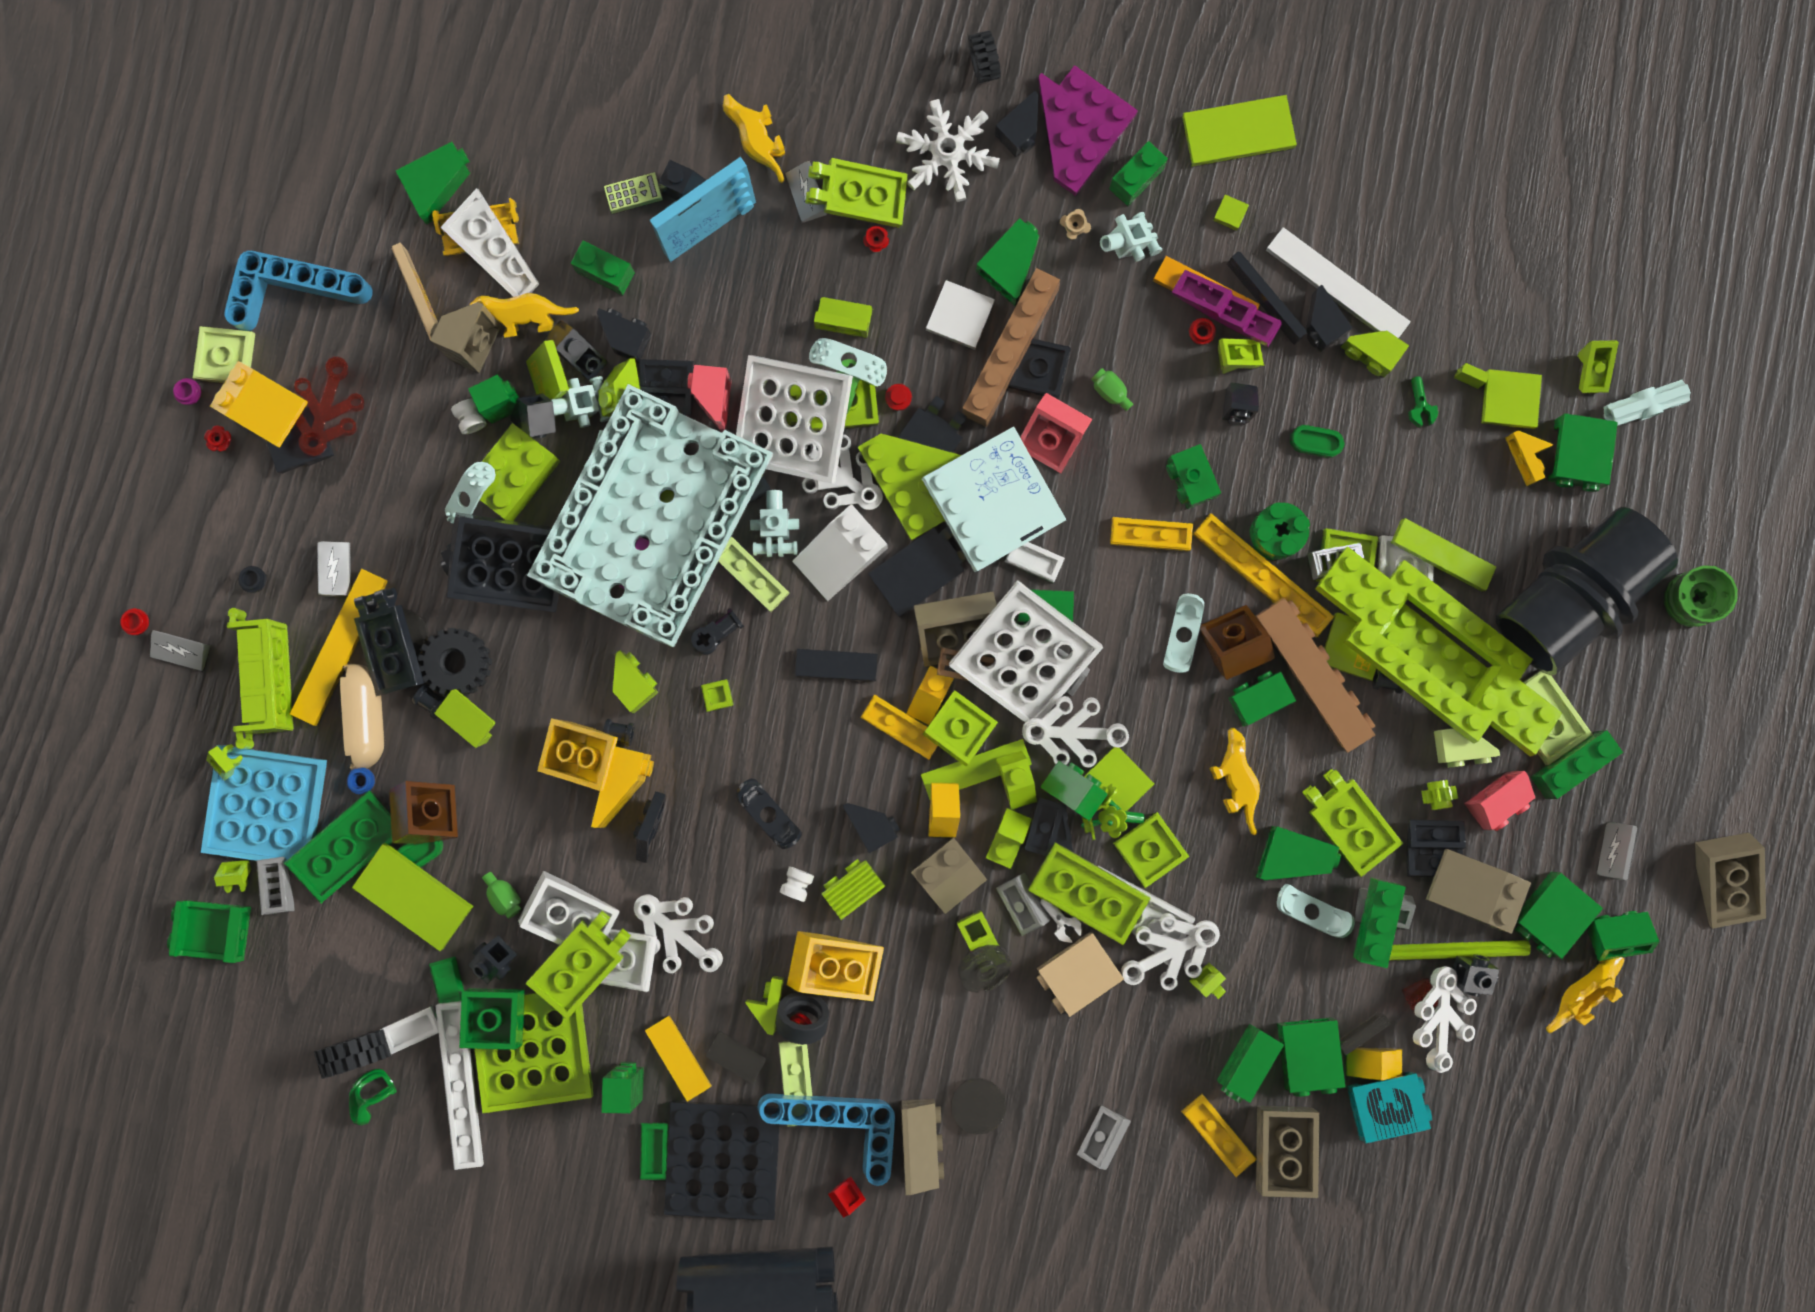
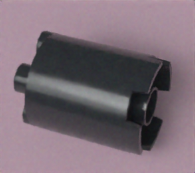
M833 1246L707 1253L684 1256L679 1261L676 1289L677 1292L687 1293L686 1312H838L837 1292H833V1285H822L825 1282H835Z

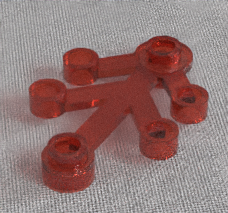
M332 357L326 362L325 367L329 377L320 404L312 392L311 383L308 379L299 378L294 383L296 393L308 401L307 405L315 418L311 428L304 418V412L302 411L295 422L302 434L299 438V446L309 456L322 454L327 447V442L343 434L351 436L357 430L356 423L352 418H344L340 421L339 425L323 431L326 422L351 410L361 411L365 405L364 398L360 394L354 393L347 400L332 406L339 382L348 375L349 371L347 362L341 357ZM340 367L343 370L340 374H335L332 372L333 369ZM305 383L308 385V388L306 390H299L298 386ZM354 399L361 401L358 406H353L351 402ZM346 423H351L353 428L345 430L343 426ZM311 440L318 441L316 447H310L308 443Z

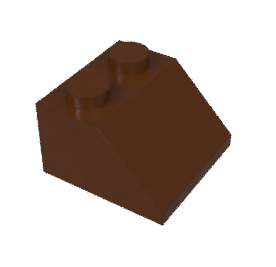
M1247 605L1200 625L1199 631L1215 666L1225 680L1275 659L1270 635Z
M404 781L389 790L392 843L422 844L458 837L455 785Z

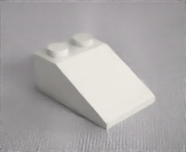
M851 504L831 521L792 562L823 597L829 601L886 551L888 547L881 536Z
M543 871L518 921L521 928L560 945L582 920L589 925L602 910L610 916L609 921L601 929L608 936L620 911L569 882Z

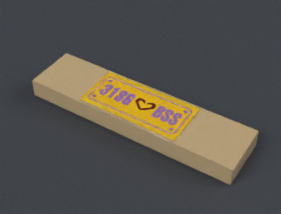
M401 243L393 245L391 249L431 340L430 333L432 327L438 321L407 249Z

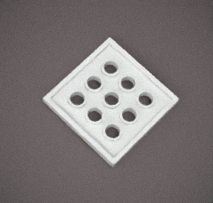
M748 355L736 436L759 446L757 437L760 433H764L768 437V444L764 449L773 453L766 467L768 470L827 483H835L853 376ZM770 379L777 386L776 392L773 395L767 393L765 389L766 382ZM793 385H798L802 390L799 400L791 397L790 390ZM819 390H823L827 395V402L823 406L819 405L815 399L816 393ZM765 406L772 410L770 421H765L761 416V411ZM790 411L794 412L798 419L794 427L789 426L786 422V416ZM814 417L822 420L823 427L820 432L814 431L811 427V421ZM785 438L790 439L793 443V450L790 453H786L782 449V442ZM811 443L818 448V456L815 459L810 458L807 454V447Z
M1017 580L949 662V666L1022 721L1026 722L1031 718L1042 719L1103 649V646ZM1018 613H1027L1030 619L1026 624L1018 625L1015 623L1014 618ZM1048 629L1051 635L1047 640L1040 641L1035 637L1037 631ZM1003 633L1012 636L1011 643L1005 646L997 642V638ZM1061 645H1069L1072 651L1068 656L1061 657L1057 654V649ZM1024 649H1029L1034 653L1029 661H1021L1018 655ZM985 654H991L995 657V662L990 666H984L980 663L981 657ZM1045 665H1050L1055 669L1054 673L1049 677H1043L1039 674L1040 669ZM1006 670H1013L1016 673V677L1013 681L1006 682L1001 678L1002 673ZM1027 686H1034L1037 688V693L1033 697H1025L1022 694L1023 689Z

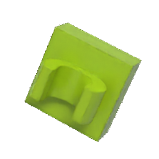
M232 744L225 746L223 750L216 746L207 755L208 763L224 781L234 774L235 767L240 765L243 759L241 755L235 759H230L227 756L228 753L233 751L234 746Z
M249 860L222 862L214 876L216 886H224V890L227 893L231 892L233 885H239L241 892L245 891L248 885L247 877L251 871Z
M1210 963L1202 968V972L1198 977L1192 978L1189 981L1206 998L1212 993L1219 999L1226 993L1220 985L1226 978Z

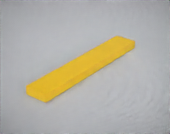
M1210 513L1192 534L1273 603L1282 598H1285L1287 602L1292 600L1300 612L1297 615L1302 625L1304 623L1309 625L1315 634V638L1321 634L1335 617L1213 514Z
M361 569L290 715L317 726L344 672V665L348 663L360 639L354 618L360 617L358 609L354 604V598L368 596L376 591L385 589L387 580Z

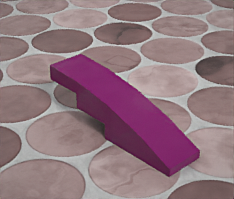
M1184 270L1172 291L1173 295L1205 315L1266 347H1269L1282 325L1281 320L1257 310L1256 305L1234 296L1231 290L1187 270Z

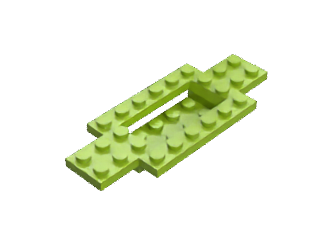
M1347 546L1315 588V590L1356 621L1354 629L1344 641L1348 647L1473 744L1479 742L1490 725L1531 757L1537 754L1562 715V712L1520 680L1533 660L1531 657L1406 560L1400 562L1390 578H1388ZM1406 600L1411 601L1493 666L1487 668L1407 606L1405 604Z

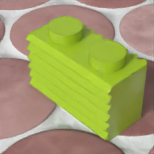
M857 859L845 868L848 874L840 880L835 876L823 885L826 889L822 893L823 897L841 920L885 887L866 860L860 863Z

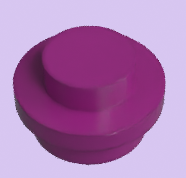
M185 378L179 380L174 385L173 394L179 403L192 405L199 400L201 387L193 379Z

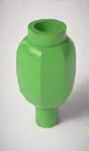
M1101 368L1091 378L1094 382V389L1110 404H1119L1125 411L1133 405L1126 397V386L1114 372L1105 371Z
M492 872L482 877L488 886L487 898L499 915H506L510 919L522 910L519 906L521 899L508 882L497 880Z

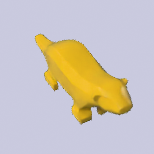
M729 94L724 95L723 111L737 125L742 147L746 154L756 162L772 169L779 182L783 183V174L773 157H782L785 155V149L779 135L775 137L774 142L767 135L765 125L773 124L767 104L763 106L761 112H757L742 106Z
M525 293L509 299L479 296L470 303V305L477 302L482 303L493 317L506 327L504 338L517 336L516 331H519L517 324H527L529 322L539 323L538 332L551 331L554 327V320L549 314L571 315L579 311L577 307L564 308L557 306L545 297L533 293Z
M1230 728L1228 730L1227 751L1221 766H1212L1209 769L1214 780L1225 776L1227 785L1232 790V799L1223 800L1228 813L1238 812L1243 806L1247 826L1251 834L1256 835L1257 830L1253 822V813L1259 798L1260 785L1246 761L1244 736L1235 728Z
M1624 958L1600 961L1598 966L1589 974L1569 986L1561 999L1558 1014L1546 1027V1031L1552 1033L1574 1018L1578 1023L1585 1026L1595 1018L1593 1014H1589L1592 1008L1601 1003L1604 998L1607 997L1609 1001L1614 1003L1622 997L1623 994L1618 988H1614L1616 976L1623 966Z

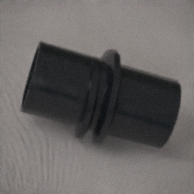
M1617 508L1574 547L1556 546L1544 554L1542 562L1544 571L1538 575L1537 580L1496 615L1498 629L1507 640L1533 659L1530 663L1531 666L1542 673L1550 676L1555 675L1598 636L1616 639L1622 634V623L1632 624L1637 620L1639 612L1635 603L1677 567L1678 557L1676 550L1668 537L1644 515L1630 508Z

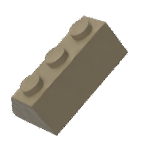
M477 302L441 316L439 323L436 322L432 327L430 341L450 361L480 373L501 325L482 303Z
M994 592L914 605L924 667L939 664L941 648L959 651L997 606ZM999 635V637L997 638V642L1000 645H1003L1002 636ZM946 656V660H952L954 658V656Z
M935 1099L902 1100L906 1195H914L939 1188V1180L944 1179L943 1162H938L937 1151H943L942 1134L936 1133V1123H941V1106H935Z

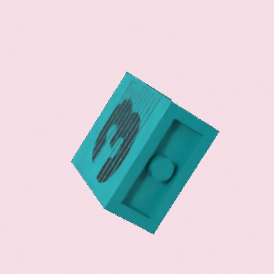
M1409 1071L1405 1072V1076L1364 1085L1358 1083L1346 1085L1360 1141L1371 1143L1431 1129L1429 1121H1432V1114L1429 1106L1424 1103L1422 1094L1425 1093V1086L1422 1078L1418 1077L1417 1073Z

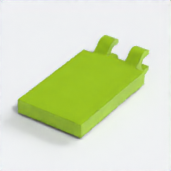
M831 158L829 165L813 162L812 166H809L808 177L823 179L822 190L810 188L809 192H806L805 203L811 205L823 204L824 213L899 228L903 223L908 174Z
M860 379L848 414H846L844 428L877 426L879 424L875 386ZM798 385L792 386L790 390L791 397L795 400L801 398L802 390ZM819 390L815 396L816 402L819 405L823 404L826 395L823 390ZM789 412L786 416L787 424L789 426L796 425L798 421L796 414ZM814 417L811 421V427L814 431L822 430L823 427L822 420L818 417Z
M1330 769L1323 777L1333 787L1322 796L1315 786L1312 787L1310 785L1302 793L1314 806L1309 811L1310 815L1335 846L1340 847L1339 852L1355 873L1362 877L1400 847L1403 842L1355 780L1350 779L1345 782L1336 769Z
M603 910L589 925L582 920L526 982L532 990L566 1019L576 1011L624 957L618 951L630 939L631 935L622 928L613 940L607 937L601 929L609 921L610 916Z

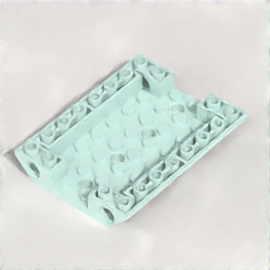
M628 384L527 576L579 604L655 641L674 648L773 453L726 430L723 433L679 413L675 406ZM696 443L699 445V450L695 455L685 454L686 445ZM665 490H672L674 492V498L669 503H664L660 500V495ZM639 537H647L650 543L647 549L640 551L635 548V543ZM623 585L625 589L623 596L617 599L612 598L610 593L612 587Z

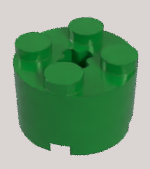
M1274 503L1260 512L1250 526L1253 547L1266 559H1286L1300 551L1306 544L1309 537L1310 521L1298 507L1289 503ZM1278 527L1282 529L1283 533L1280 537L1276 535L1278 533L1276 528Z

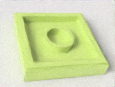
M200 326L193 379L224 383L238 361L251 368L255 333L252 331Z

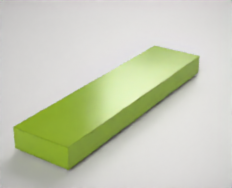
M1406 518L1401 519L1391 541V544L1481 592L1487 590L1496 566Z
M1023 739L975 755L967 766L958 761L921 774L929 800L931 783H958L960 790L1000 776L996 758L1022 751L1027 757L1029 765H1032Z

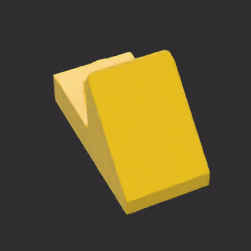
M1516 431L1505 438L1526 486L1544 479V465L1535 454L1553 446V444L1521 431Z
M931 665L906 713L927 725L934 719L954 679L937 675L938 669Z

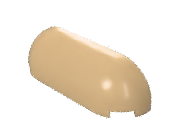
M360 664L344 665L346 677L340 678L345 756L351 755V770L362 767L368 769L380 759L384 749L381 695L376 697L368 667Z

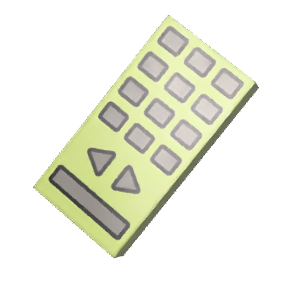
M655 172L604 186L612 214L663 200Z

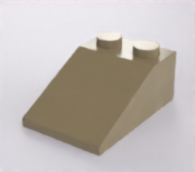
M1750 833L1695 842L1696 869L1709 926L1713 929L1766 919L1765 848Z
M1445 849L1426 900L1496 930L1512 934L1531 882Z

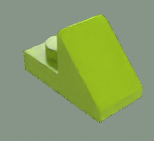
M1250 339L1219 340L1218 354L1222 374L1238 368L1256 369L1264 366L1260 343Z
M1617 340L1589 341L1578 353L1577 357L1583 363L1579 390L1582 393L1609 392L1619 344Z
M1006 808L985 858L1011 869L1019 848L1024 842L1032 819Z
M773 976L771 982L766 981L763 998H767L768 1002L749 999L745 1002L769 1035L775 1033L776 1015L781 1000L784 977Z

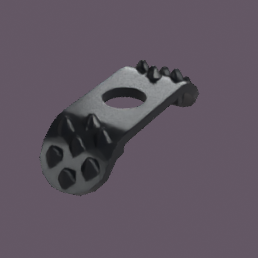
M748 779L738 787L736 791L737 800L779 848L788 849L800 840L802 836L801 830L790 820L756 779ZM766 807H771L776 812V819L771 823L764 822L760 817L762 809Z

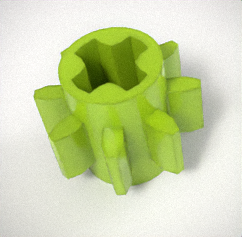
M1448 780L1427 783L1428 790L1421 791L1423 803H1431L1432 810L1453 807L1452 800L1458 799L1456 786H1449Z

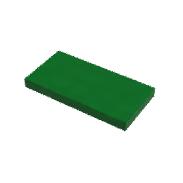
M370 790L284 864L321 904L365 867L375 856L382 844H392L391 812Z

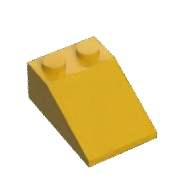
M238 361L230 371L221 389L216 393L210 407L280 448L308 401Z
M551 718L537 771L604 792L618 737L577 723Z
M615 747L604 792L600 791L591 827L605 828L645 782L646 776H651L654 761L650 760L651 755Z
M797 931L787 985L801 993L873 1001L884 947L823 934Z

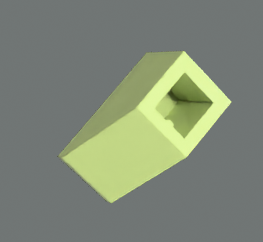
M1455 729L1434 731L1438 763L1447 762L1448 768L1465 766L1464 760L1474 759L1475 764L1491 763V757L1500 756V751L1482 737L1479 742L1473 744Z

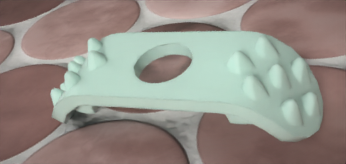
M819 338L813 344L809 353V360L813 364L822 365L851 375L873 386H880L887 374L886 363L879 357L831 339ZM846 353L853 354L857 359L856 365L852 368H846L841 363V357Z
M476 462L465 471L445 508V514L448 516L447 521H451L454 524L456 512L472 515L484 491L495 480V469L490 464ZM461 492H466L470 497L468 507H465L460 502Z
M1187 593L1181 595L1178 599L1163 663L1164 667L1170 671L1186 672L1190 669L1204 611V601L1198 595ZM1182 627L1189 628L1192 632V638L1185 643L1178 641L1176 638L1177 631Z
M1285 884L1278 893L1277 908L1282 913L1321 932L1337 938H1344L1354 928L1355 920L1352 914L1309 896L1289 884ZM1308 904H1314L1319 909V916L1315 920H1311L1305 915L1304 910Z

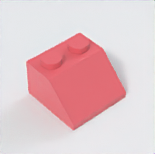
M694 365L693 373L688 375V389H691V395L694 396L697 404L720 432H723L727 429L732 383L728 370L722 367Z
M1046 393L1034 410L1020 438L1031 457L1062 473L1092 419Z
M1513 771L1504 773L1464 803V805L1483 830L1494 829L1498 831L1509 823L1507 819L1513 814L1519 815L1529 809V802L1535 799V795L1527 773L1525 771Z

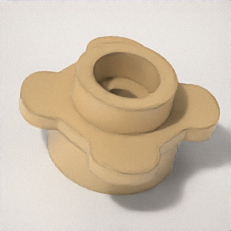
M1076 209L1068 216L1064 215L1060 219V224L1065 227L1067 238L1070 240H1075L1082 233H1089L1091 225L1087 223L1084 211L1081 209ZM1073 223H1078V226H1073Z

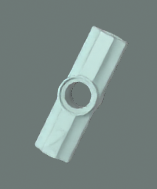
M1683 380L1656 389L1651 387L1632 394L1629 398L1606 405L1604 407L1605 420L1618 422L1617 426L1637 419L1639 421L1663 413V410L1689 402L1691 392Z

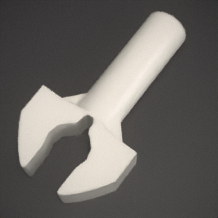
M1041 899V905L1057 923V930L1054 934L1059 940L1072 943V940L1065 934V924L1074 927L1077 934L1081 936V923L1075 917L1066 918L1056 906Z

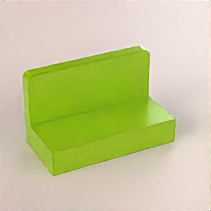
M822 297L818 312L816 311L815 329L867 338L872 306Z
M457 689L450 691L434 713L475 748L486 744L492 736L489 731L495 725V721Z

